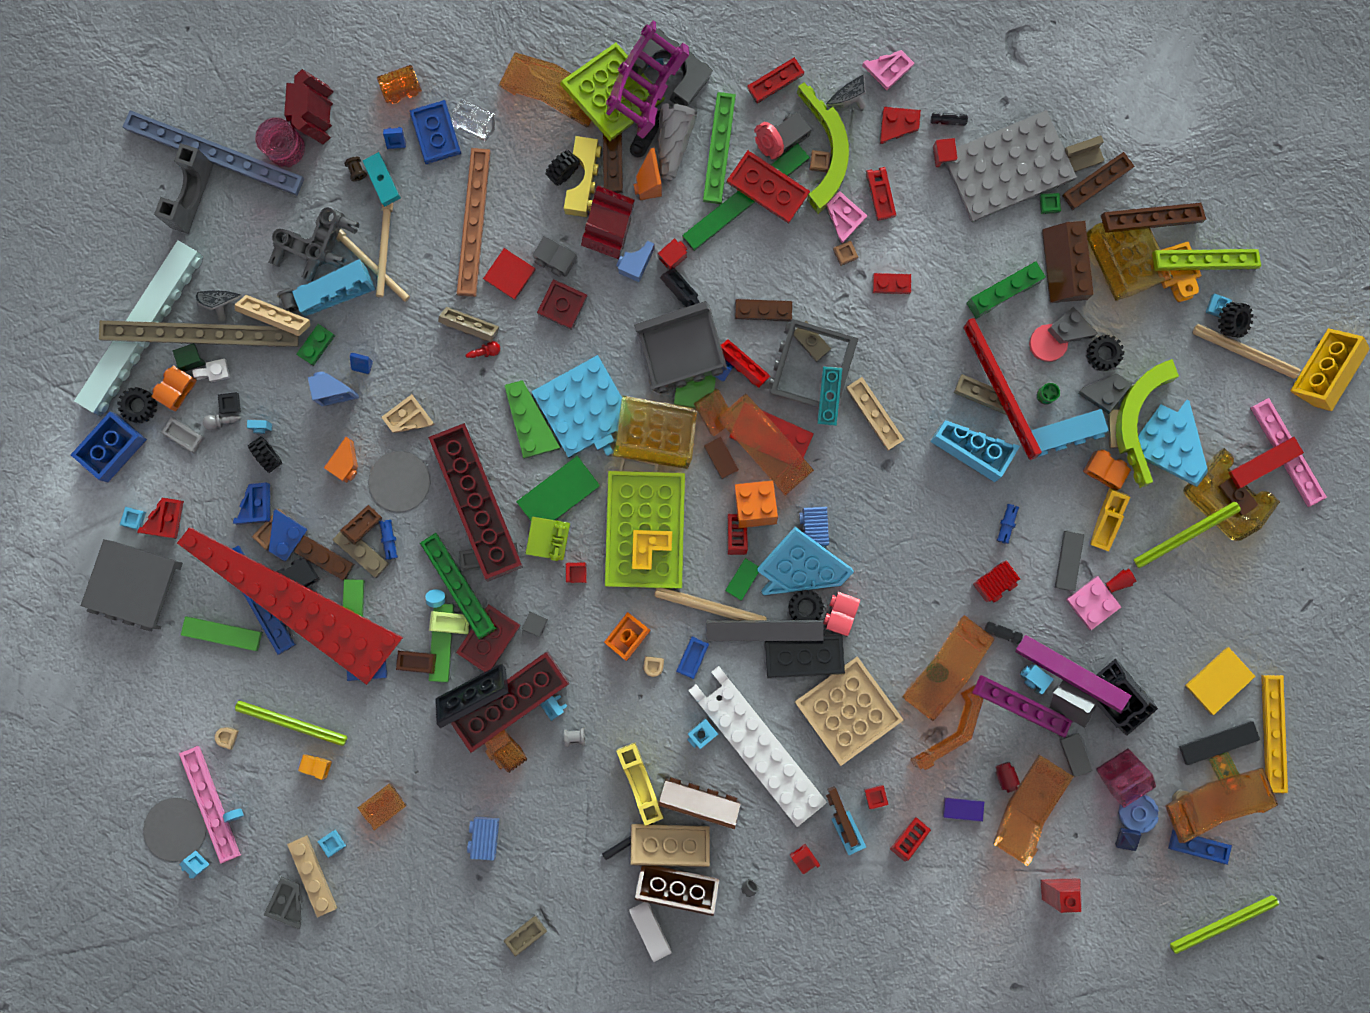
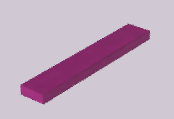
M1027 635L1024 636L1016 648L1015 652L1119 713L1123 711L1132 696Z
M979 676L973 690V694L1061 737L1066 738L1072 724V720L985 676Z

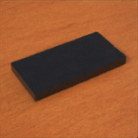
M842 635L824 636L823 641H765L767 679L845 674Z
M499 664L437 697L436 723L439 728L507 694L506 667L503 664Z

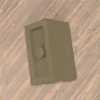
M1101 135L1065 148L1074 172L1103 163L1104 158L1100 146L1104 141Z

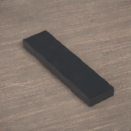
M1250 721L1181 745L1179 748L1185 765H1190L1259 741L1260 737L1254 721Z

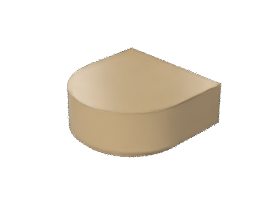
M645 656V673L650 677L660 675L663 671L664 659Z
M230 727L220 728L215 734V742L217 745L231 750L239 730Z

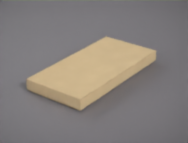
M631 824L630 865L709 867L710 826H645L644 824Z

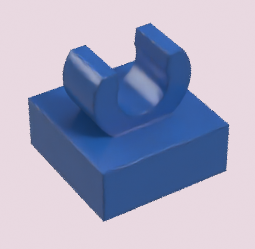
M401 127L383 129L387 149L406 148V141Z

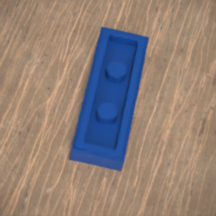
M1172 830L1168 849L1228 865L1232 845Z

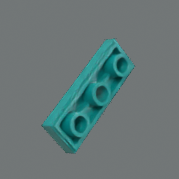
M378 152L363 160L382 205L385 207L401 199L381 154Z
M823 366L817 424L837 426L842 368ZM828 392L833 394V399H827L826 395Z

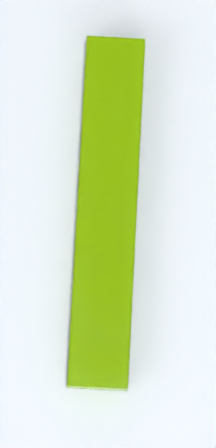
M1259 249L1155 250L1152 252L1155 271L1259 269L1261 267Z

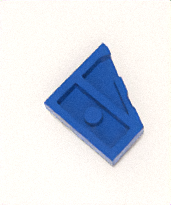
M270 483L248 485L245 497L239 506L241 507L240 513L237 518H234L233 524L240 525L270 521Z
M275 509L269 552L286 561L306 533L307 528Z

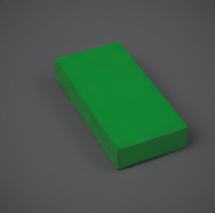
M745 558L725 591L742 601L759 573L757 569L759 566Z

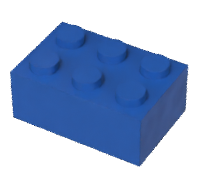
M109 412L71 453V456L98 480L108 483L147 439L121 416Z

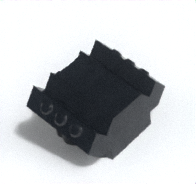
M1114 659L1097 674L1098 677L1132 695L1121 713L1100 701L1097 705L1114 726L1119 728L1125 735L1128 736L1158 710L1154 701L1148 697L1146 692L1134 681L1133 677L1118 660Z

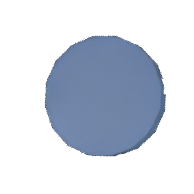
M1139 793L1130 794L1123 799L1119 806V819L1123 826L1130 830L1147 833L1155 827L1159 819L1158 806L1147 795Z

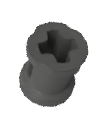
M285 289L277 293V297L282 301L283 309L289 312L299 309L293 296V289Z

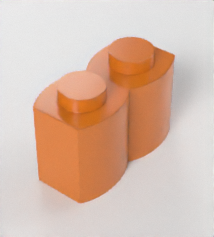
M173 365L164 372L163 381L153 388L152 398L169 409L176 411L197 380Z
M1097 450L1093 452L1083 472L1107 487L1119 490L1131 469L1125 461L1120 459L1114 460L1109 452Z

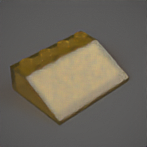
M1099 223L1087 232V240L1115 301L1133 296L1173 278L1170 270L1155 271L1152 252L1160 250L1150 228L1105 233L1103 223Z
M622 395L613 456L688 469L693 455L697 409Z

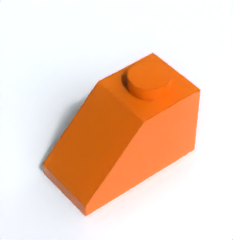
M345 437L324 469L347 483L356 476L358 464L354 441Z

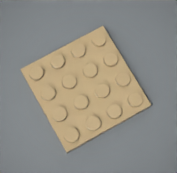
M858 657L845 665V674L829 676L795 701V704L840 766L904 721Z

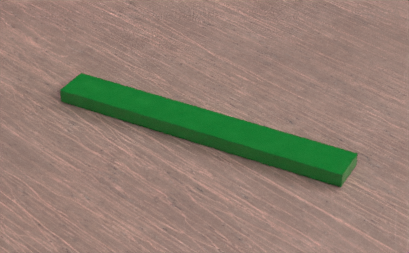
M797 143L772 163L771 166L789 176L807 162L810 157ZM737 191L682 235L683 239L695 251L753 205L755 201Z

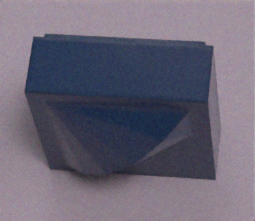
M1120 828L1115 843L1116 847L1136 851L1141 838L1140 831Z

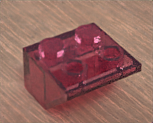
M1129 748L1096 769L1110 793L1123 808L1156 788L1153 774Z

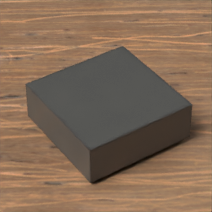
M529 612L522 629L540 637L548 619Z

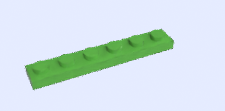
M717 92L703 202L722 204L736 94Z

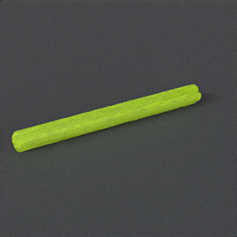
M1232 502L1134 559L1135 565L1138 568H1142L1240 512V506L1237 502Z
M238 701L235 706V711L340 746H344L347 741L346 735L243 701Z
M1273 895L1266 897L1170 943V947L1175 954H1178L1277 907L1279 902Z

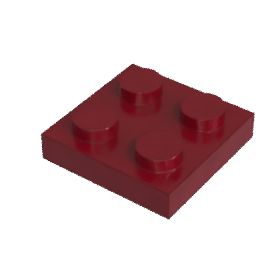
M553 279L537 314L572 330L588 296Z

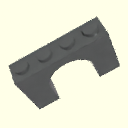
M656 28L655 33L674 47L680 46L677 41L670 39L662 30ZM652 39L648 41L642 50L655 60L671 58V53ZM690 51L688 58L680 67L683 79L675 88L670 98V101L674 104L687 107L707 83L713 72L708 64L701 62ZM638 57L632 70L641 76L649 65Z
M180 143L174 162L183 171L181 192L176 201L160 197L154 215L171 229L188 234L213 168V163L199 149Z

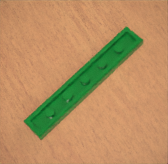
M434 533L420 542V545L478 639L481 640L495 631L496 627L439 535Z

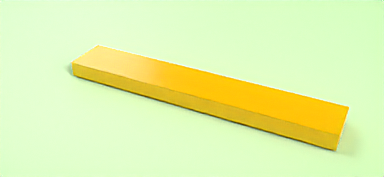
M1261 675L1266 793H1288L1284 676Z

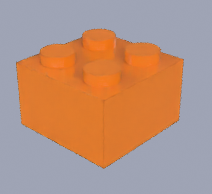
M773 480L735 484L734 493L739 528L777 524L778 513Z

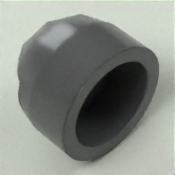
M748 879L743 883L741 890L747 897H752L759 891V888L755 881Z

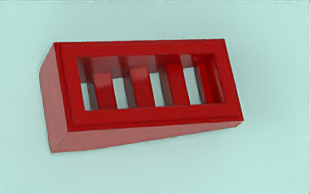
M728 514V555H746L748 551L747 527L739 528L738 524H732V521H738L737 514ZM732 529H743V532H732ZM732 537H743V540H732Z
M915 817L894 842L890 850L903 861H909L931 829ZM916 826L923 833L919 834L913 827ZM911 832V833H912L915 837H917L918 839H917V840L913 839V838L909 835V833ZM904 839L908 840L912 844V847L905 843ZM901 845L904 849H906L907 853H905L899 846Z

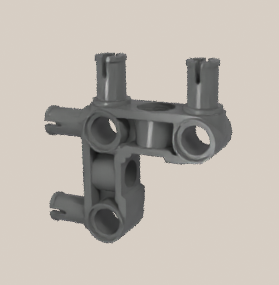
M326 207L321 210L317 217L314 233L309 239H304L300 234L289 230L276 229L272 234L274 249L268 263L280 267L285 251H290L306 258L308 262L301 277L313 282L318 266L327 263L338 269L344 266L337 261L345 263L346 259L331 253L340 228L355 234L358 230L351 226L359 228V222L346 218L342 212ZM333 213L334 217L332 221H329V216ZM286 234V240L282 242V237ZM319 248L320 253L316 257L315 251Z

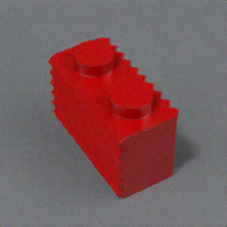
M1005 560L975 581L973 585L986 602L992 601L994 603L1003 597L1002 592L1005 590L1011 591L1017 587L1018 584L1016 582L1020 578L1008 561Z

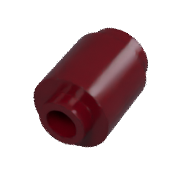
M1010 762L997 765L995 767V774L1001 789L1006 790L1007 793L1017 790L1020 781L1014 766H1011Z

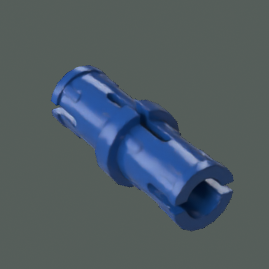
M1007 504L1004 519L1000 522L1001 529L996 541L1009 544L1012 529L1016 526L1015 519L1019 510L1018 506L1014 507L1012 504Z
M380 521L382 539L380 540L384 545L385 560L398 558L392 521Z

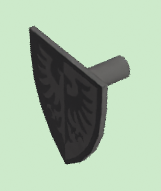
M864 74L838 90L826 105H842L845 108L856 102L860 109H864L866 104L861 97L866 94Z
M220 290L200 291L196 294L197 303L205 308L216 310L219 321L226 320L223 305L242 297L238 293Z

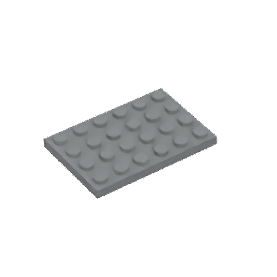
M1047 110L957 147V160L945 162L971 222L1077 178Z

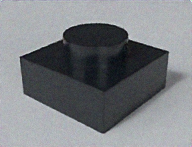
M239 393L218 394L220 414L241 412Z

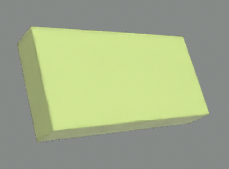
M431 611L429 631L468 635L469 623L463 614Z

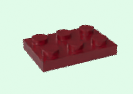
M490 604L487 605L485 611L496 627V630L479 640L473 629H471L456 652L484 672L495 666L521 627L520 624Z

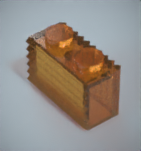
M412 65L377 76L386 103H398L401 98L406 96L415 97L418 95V92L422 91Z
M505 729L485 743L488 749L485 751L491 761H495L500 770L504 768L510 773L511 770L514 771V768L527 761L521 746Z

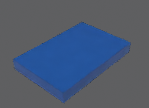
M445 100L409 110L425 164L461 154Z

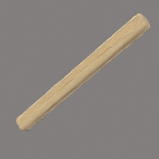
M1197 324L1193 329L1192 333L1288 377L1295 379L1300 374L1301 370L1200 324Z
M656 588L655 597L734 620H767L762 615L667 588Z

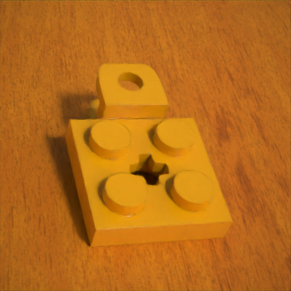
M1188 241L1162 250L1192 249ZM1200 270L1157 271L1163 289L1171 287L1177 302L1190 300L1199 292L1196 279L1202 276Z

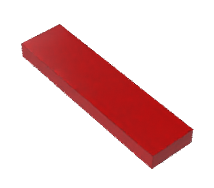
M1294 436L1228 473L1237 489L1302 455L1304 452Z

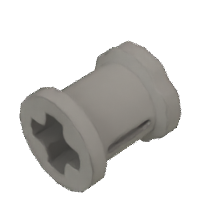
M581 728L579 731L564 730L565 747L577 744L585 746L584 728Z

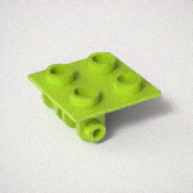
M532 516L525 554L551 558L553 561L564 560L570 523Z

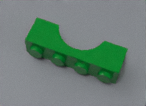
M1035 261L971 297L966 304L975 319L1011 297L1041 283L1046 276Z

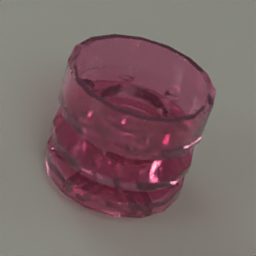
M270 118L259 125L255 137L257 147L274 164L280 167H289L301 160L305 153L304 140L286 120Z

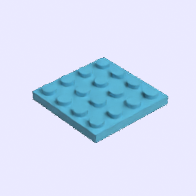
M598 355L531 391L568 458L592 446L596 441L635 422Z

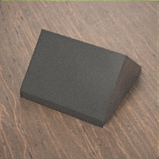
M1063 680L1053 693L1050 708L1085 728L1099 701Z

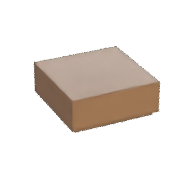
M812 150L809 170L828 172L831 152Z
M851 240L833 248L840 266L858 259Z

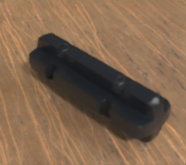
M933 112L931 123L938 124L941 122V124L956 125L958 123V125L965 126L968 122V115L960 114L958 116V114L942 113L940 115V113Z
M990 621L985 625L984 631L989 634L994 633L995 636L1008 641L1011 639V642L1020 644L1022 641V633L1016 631L1014 633L1013 630L1001 625L995 626L996 624Z

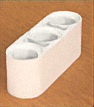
M643 902L629 909L653 962L671 954V948L650 904Z

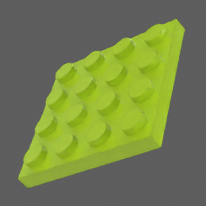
M616 42L567 76L560 83L563 89L609 141L635 123L617 109H614L610 115L606 114V101L619 74L618 68L628 57ZM643 73L641 76L652 84ZM630 77L627 78L624 88L645 102L649 96L648 90ZM622 96L620 103L641 116L640 108ZM664 96L662 97V100H657L655 107L664 102Z

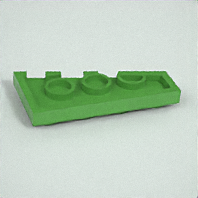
M523 380L504 385L523 458L561 449Z

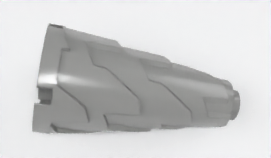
M669 103L661 104L658 149L659 174L662 180L672 181V178H676L697 118V111L695 112L693 108L674 104L670 109Z

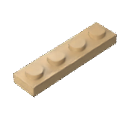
M245 295L234 305L235 311L297 336H300L310 327L309 319Z
M863 377L846 387V390L887 451L904 441V438Z
M308 835L287 844L317 918L337 909Z

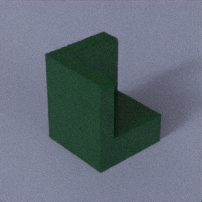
M193 343L172 350L178 369L184 372L206 365L205 361L200 358L197 347Z

